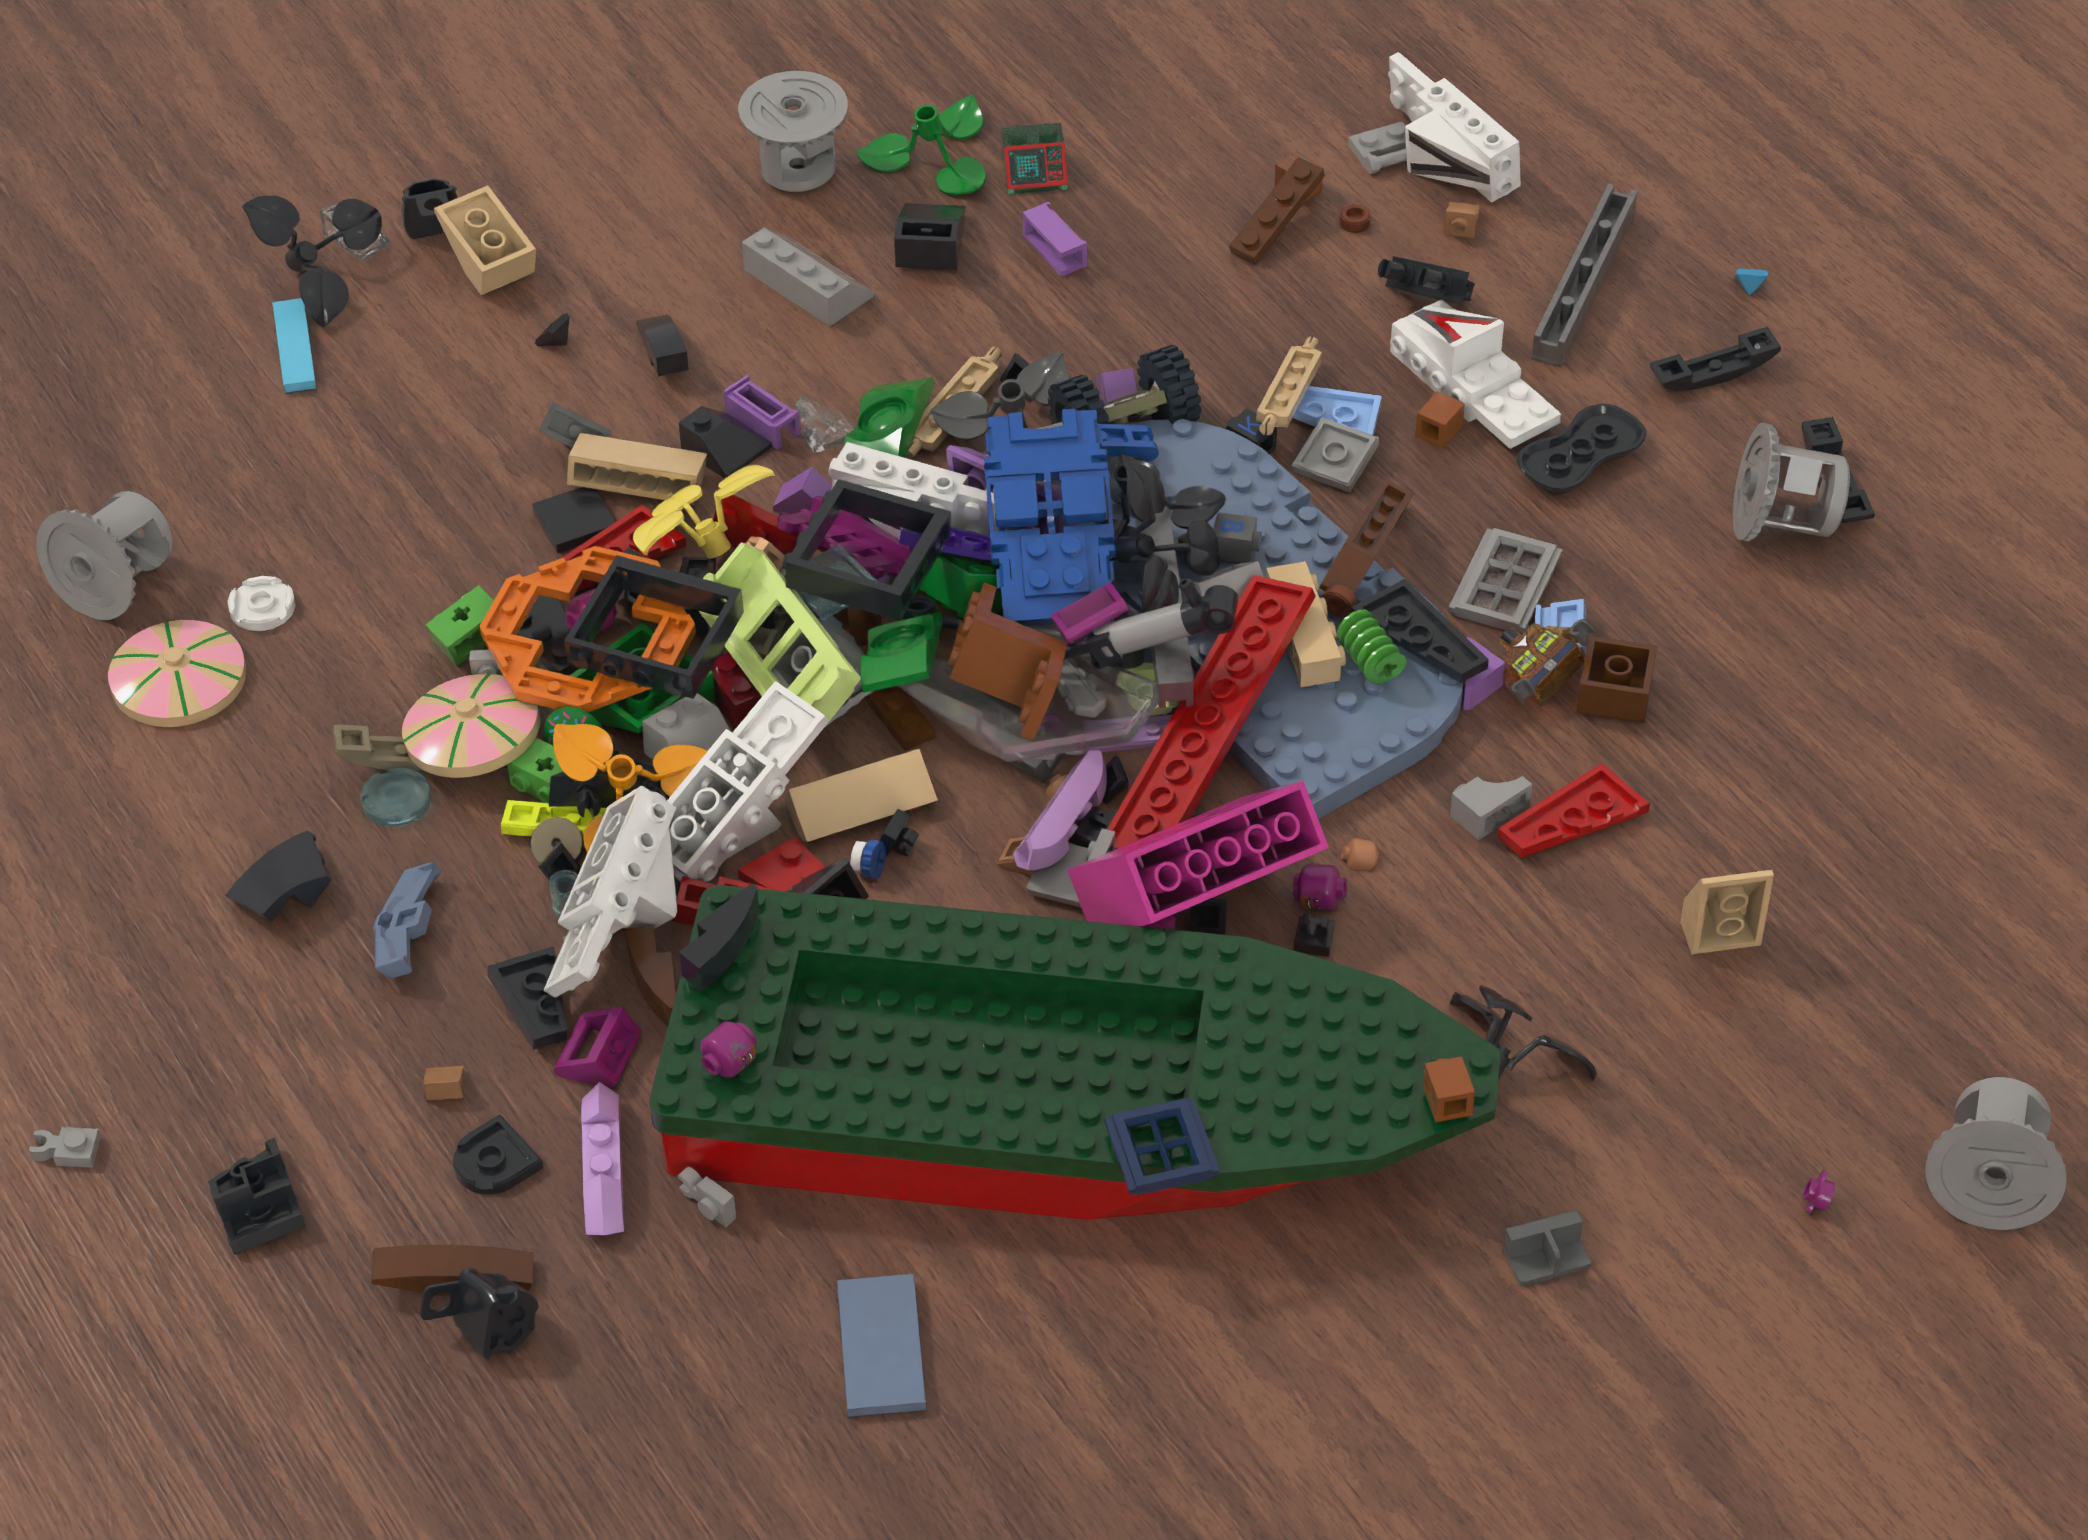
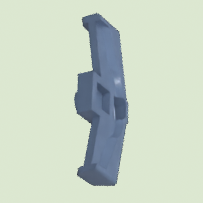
M435 862L404 870L380 914L376 917L373 926L375 933V970L388 978H395L412 972L410 939L425 935L432 908L426 900L422 901L432 881L441 874V870Z

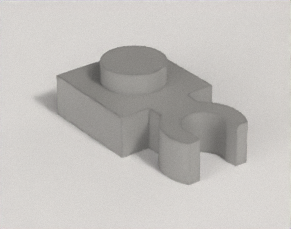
M61 1127L59 1136L52 1135L47 1130L34 1131L33 1135L36 1144L44 1145L29 1148L32 1160L46 1161L53 1157L56 1166L93 1168L101 1139L98 1129Z
M691 1167L685 1168L677 1176L683 1182L679 1187L680 1192L688 1198L697 1200L700 1212L707 1219H715L724 1227L729 1226L736 1219L734 1196L707 1176L702 1179Z

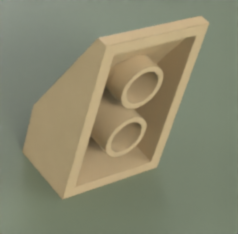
M488 185L434 208V212L464 273L480 295H484L535 272L536 248Z
M1772 870L1703 878L1698 881L1684 898L1680 921L1691 954L1753 947L1762 944L1774 877Z

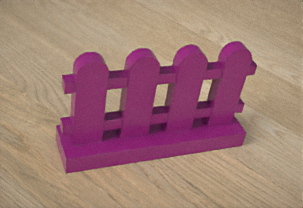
M824 496L814 497L810 511L800 509V513L793 514L781 512L778 517L777 527L788 533L805 532L809 526L812 513L818 511L822 506ZM841 510L819 547L828 549V556L839 562L849 561L854 564L852 569L865 576L874 575L877 578L883 577L884 573L896 578L912 552L909 550V545L900 544L897 537L858 515Z

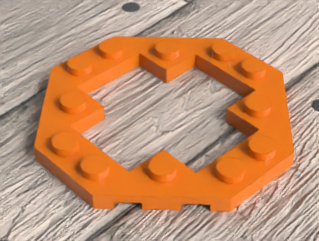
M593 546L583 550L582 556L569 561H565L563 557L539 566V572L525 577L517 574L506 578L479 627L483 640L516 699L553 709L572 706L581 708L586 712H591L652 689V687H644L631 681L612 678L597 672L593 681L535 668L544 651L542 641L518 636L517 634L539 595L571 602L582 580L587 579L600 582L616 555L661 567L658 561ZM638 595L632 607L633 617L659 623L642 657L678 667L696 634L693 619L690 614L686 613L683 606Z

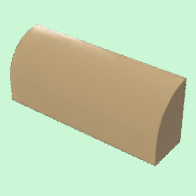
M580 433L568 457L567 484L667 500L687 486L698 485L702 487L707 453Z
M920 749L789 789L784 796L793 824L800 838L805 843L892 816L897 809L904 812L938 801Z

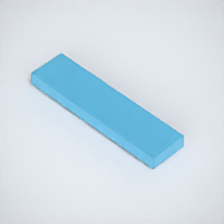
M302 299L272 302L285 393L316 389L306 309Z

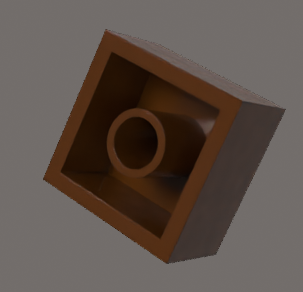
M1589 635L1579 687L1577 712L1645 723L1657 646Z

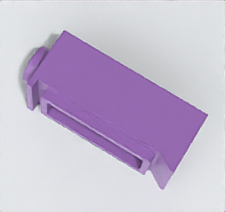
M1050 202L1022 212L1023 236L1061 277L1087 266V242L1081 240L1053 209H1050Z
M748 375L723 390L725 412L771 441L772 447L776 450L782 448L781 428L784 427L796 438L801 435L799 411L792 410L750 381Z

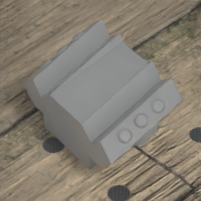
M826 613L818 619L860 676L861 655L865 654L856 644L854 637L842 629L843 624L829 613ZM803 632L771 669L777 680L786 689L817 653ZM860 680L854 687L855 691L828 724L839 716L844 715L849 708L857 705L861 699L874 691L863 693Z

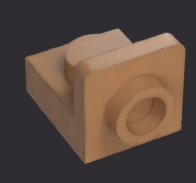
M1449 202L1445 213L1444 235L1474 238L1480 205Z

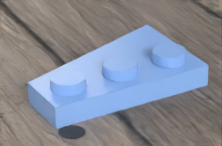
M1309 386L1293 418L1316 427L1320 418L1323 417L1374 436L1382 396Z

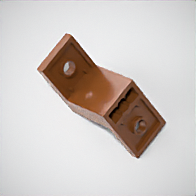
M984 582L980 593L973 591L966 608L965 617L960 621L956 630L955 640L947 662L948 665L952 666L949 678L1021 707L1022 710L1018 718V722L1023 723L1020 736L1033 741L1059 684L1067 643L992 613L991 608L997 587Z

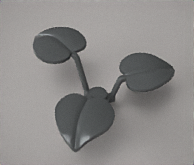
M1062 352L1038 359L1025 367L1019 373L1016 380L1009 379L1002 382L998 388L999 397L993 399V405L989 411L988 403L982 395L973 391H964L950 396L940 405L931 408V415L940 429L960 440H973L983 436L988 429L986 419L993 417L998 407L1006 414L1022 412L1023 428H1028L1023 413L1026 405L1025 400L1031 403L1035 399L1039 404L1049 406L1047 398H1049L1048 389H1050V386L1069 379L1064 355Z

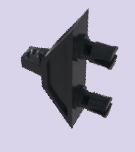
M1393 256L1392 261L1383 259L1378 266L1379 277L1387 279L1386 287L1438 300L1442 299L1447 302L1461 303L1462 301H1470L1475 283L1468 280L1470 272Z
M613 751L612 757L619 755L618 751ZM632 758L635 766L641 765L642 769L652 774H657L652 763ZM598 769L594 778L586 782L571 779L564 772L550 777L549 807L577 806L578 813L584 818L585 809H588L592 817H595L600 812V806H609L616 801V789L610 784L607 771L603 772ZM639 774L635 784L630 789L623 791L624 797L638 787L643 786L652 792L661 794L665 797L666 801L670 798L661 789V780L652 781Z

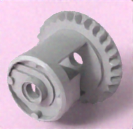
M807 71L775 73L756 81L748 87L739 101V119L741 120L742 127L747 129L748 134L754 135L756 140H758L760 169L765 181L777 189L788 192L809 191L825 184L833 176L836 168L834 132L841 128L842 122L846 120V114L848 113V100L844 90L832 79ZM791 106L800 107L797 110H787ZM795 165H804V166H805L804 168H801V169H793V168H791L792 166H795Z
M1767 423L1758 424L1745 447L1736 480L1733 501V528L1736 538L1742 541H1750L1760 533L1761 526L1829 537L1837 530L1848 499L1850 469L1844 456L1778 444V432L1773 425ZM1819 477H1822L1817 502H1814L1813 508H1808V523L1792 520L1795 506L1789 504L1785 505L1783 518L1769 516L1777 487L1787 491L1815 496Z
M122 491L106 500L102 504L100 511L93 516L89 513L82 514L77 509L73 511L65 509L51 514L40 525L36 539L40 566L54 591L71 608L97 620H111L126 612L127 608L133 604L132 598L136 595L133 588L137 583L132 578L141 571L153 570L169 558L173 547L171 530L163 513L149 499L131 491ZM143 528L144 535L139 531V529Z
M1993 1077L1977 1081L1961 1093L1955 1106L1954 1125L1949 1131H1943L1939 1139L1934 1140L1931 1150L1928 1151L1925 1166L1926 1181L1933 1197L1951 1215L1974 1226L1995 1230H2009L2034 1224L2048 1216L2058 1206L2066 1189V1165L2063 1163L2062 1153L2056 1150L2054 1142L2046 1139L2051 1125V1111L2047 1101L2040 1092L2029 1084L2016 1079Z

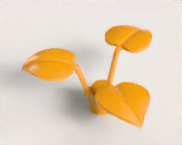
M556 724L553 734L554 753L561 770L571 779L581 782L593 779L598 769L603 772L607 771L609 782L616 789V801L623 797L624 790L630 789L635 784L638 774L652 781L661 780V789L670 797L707 753V750L691 745H671L665 747L653 758V767L657 774H652L642 769L641 765L635 766L633 759L627 755L621 754L612 757L613 744L611 737L600 727L589 724ZM604 815L594 818L585 828L583 841L587 853Z

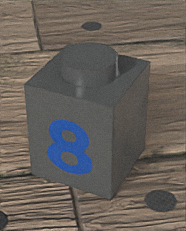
M1217 513L1213 530L1219 544L1218 554L1220 560L1236 563L1251 562L1253 552L1260 551L1262 532L1257 531V517Z

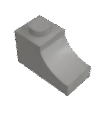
M1523 776L1503 783L1487 782L1476 777L1467 784L1459 785L1452 793L1450 817L1479 841L1530 807L1532 783Z

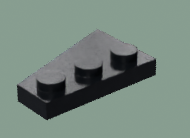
M554 946L488 966V978L533 1050L566 1040L567 1025L561 995L555 998L543 991L555 964Z

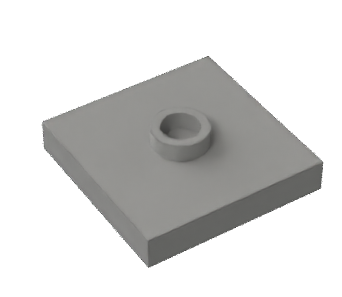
M1321 417L1291 465L1292 471L1350 493L1380 444L1379 437Z

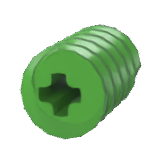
M1354 611L1345 617L1339 625L1337 639L1344 646L1346 652L1351 656L1361 672L1364 673L1368 681L1374 684L1389 682L1404 670L1407 662L1403 654H1400L1398 647L1393 645L1392 639L1386 636L1385 630L1380 627L1377 619L1373 618L1370 611Z

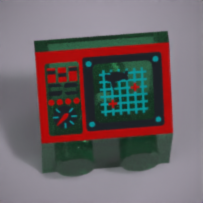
M1061 123L1016 125L1001 128L1002 161L1008 194L1068 190L1065 144Z

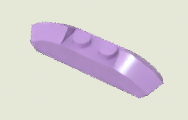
M1089 750L1073 766L1014 852L1016 866L1026 870H1038L1055 864L1068 853V839L1078 828L1074 821L1076 818L1080 821L1092 806H1099L1105 795L1107 770L1101 750Z
M599 1082L582 1098L581 1106L583 1197L586 1235H609L624 1232L625 1229L620 1096Z

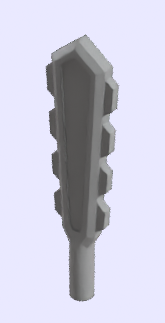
M1073 658L1064 660L1058 684V693L1061 698H1066L1065 705L1069 711H1074L1075 715L1095 718L1105 709L1106 697L1100 691H1096V685L1091 680L1086 679V673L1082 669L1077 668V662Z

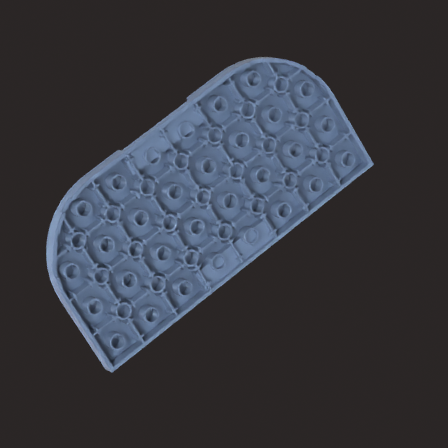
M1169 419L1125 424L1146 425L1151 428L1154 436L1153 442L1157 445L1159 455L1156 459L1148 462L1159 470L1165 497L1170 502L1176 503L1177 494L1181 490L1193 486L1210 487L1222 492L1226 500L1219 513L1257 517V531L1262 532L1260 551L1253 552L1251 562H1259L1264 577H1266V568L1306 561L1310 574L1316 575L1318 586H1320L1348 536L1310 502L1311 492L1271 455L1247 438L1232 431L1205 423L1180 419L1172 424ZM1107 456L1109 482L1112 471L1120 456ZM1128 456L1130 458L1143 461L1138 456ZM1051 480V484L1061 488L1059 480ZM1111 500L1113 519L1121 522L1123 519L1122 505ZM1129 507L1130 522L1127 526L1136 528V518ZM1216 515L1207 522L1212 528L1214 527ZM1171 520L1174 544H1178V538L1187 533V529L1177 527ZM1081 522L1077 526L1094 525V522ZM1175 550L1179 581L1186 578L1194 580L1202 577L1195 574L1189 568L1187 563L1188 553L1184 550ZM1117 559L1113 560L1114 582L1112 585L1127 604L1142 613L1143 582L1140 563L1132 564L1130 562L1123 564ZM1220 560L1218 570L1240 563ZM1374 560L1354 594L1357 598V604L1405 578L1393 567L1385 571ZM1319 588L1318 596L1322 598L1325 591ZM1328 612L1327 620L1328 622L1333 621L1337 635L1339 625L1345 618L1335 617ZM1205 631L1187 636L1193 679L1219 634ZM1337 639V640H1336L1337 646H1341L1339 640ZM1393 643V645L1398 647L1400 654L1404 655L1407 662L1404 670L1389 682L1374 684L1368 681L1364 673L1361 672L1357 664L1346 652L1344 646H1342L1345 652L1346 664L1341 666L1340 681L1300 688L1286 649L1227 753L1265 790L1304 781L1316 815L1320 819L1411 767L1437 748L1442 742V737L1451 725L1454 726L1463 701L1464 682L1456 681ZM1151 647L1144 648V662L1153 663Z

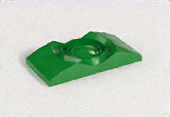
M931 377L876 385L860 399L857 425L854 430L845 435L844 446L846 442L905 458L934 388V379Z
M941 612L882 624L868 630L867 655H861L860 678L863 693L920 681L930 677L944 620Z

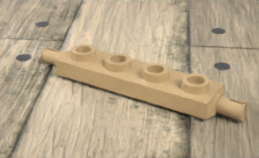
M1312 336L1306 339L1303 346H1291L1257 409L1256 422L1262 423L1259 430L1263 435H1265L1266 431L1267 435H1271L1274 427L1288 428L1321 364L1322 352L1316 350L1319 345L1317 338L1313 337L1311 341Z
M991 347L984 357L971 356L926 407L905 458L908 457V459L912 460L920 449L934 452L948 434L940 429L931 415V408L940 405L950 396L959 392L973 391L983 395L998 378L999 370L995 362L1002 356L999 348Z

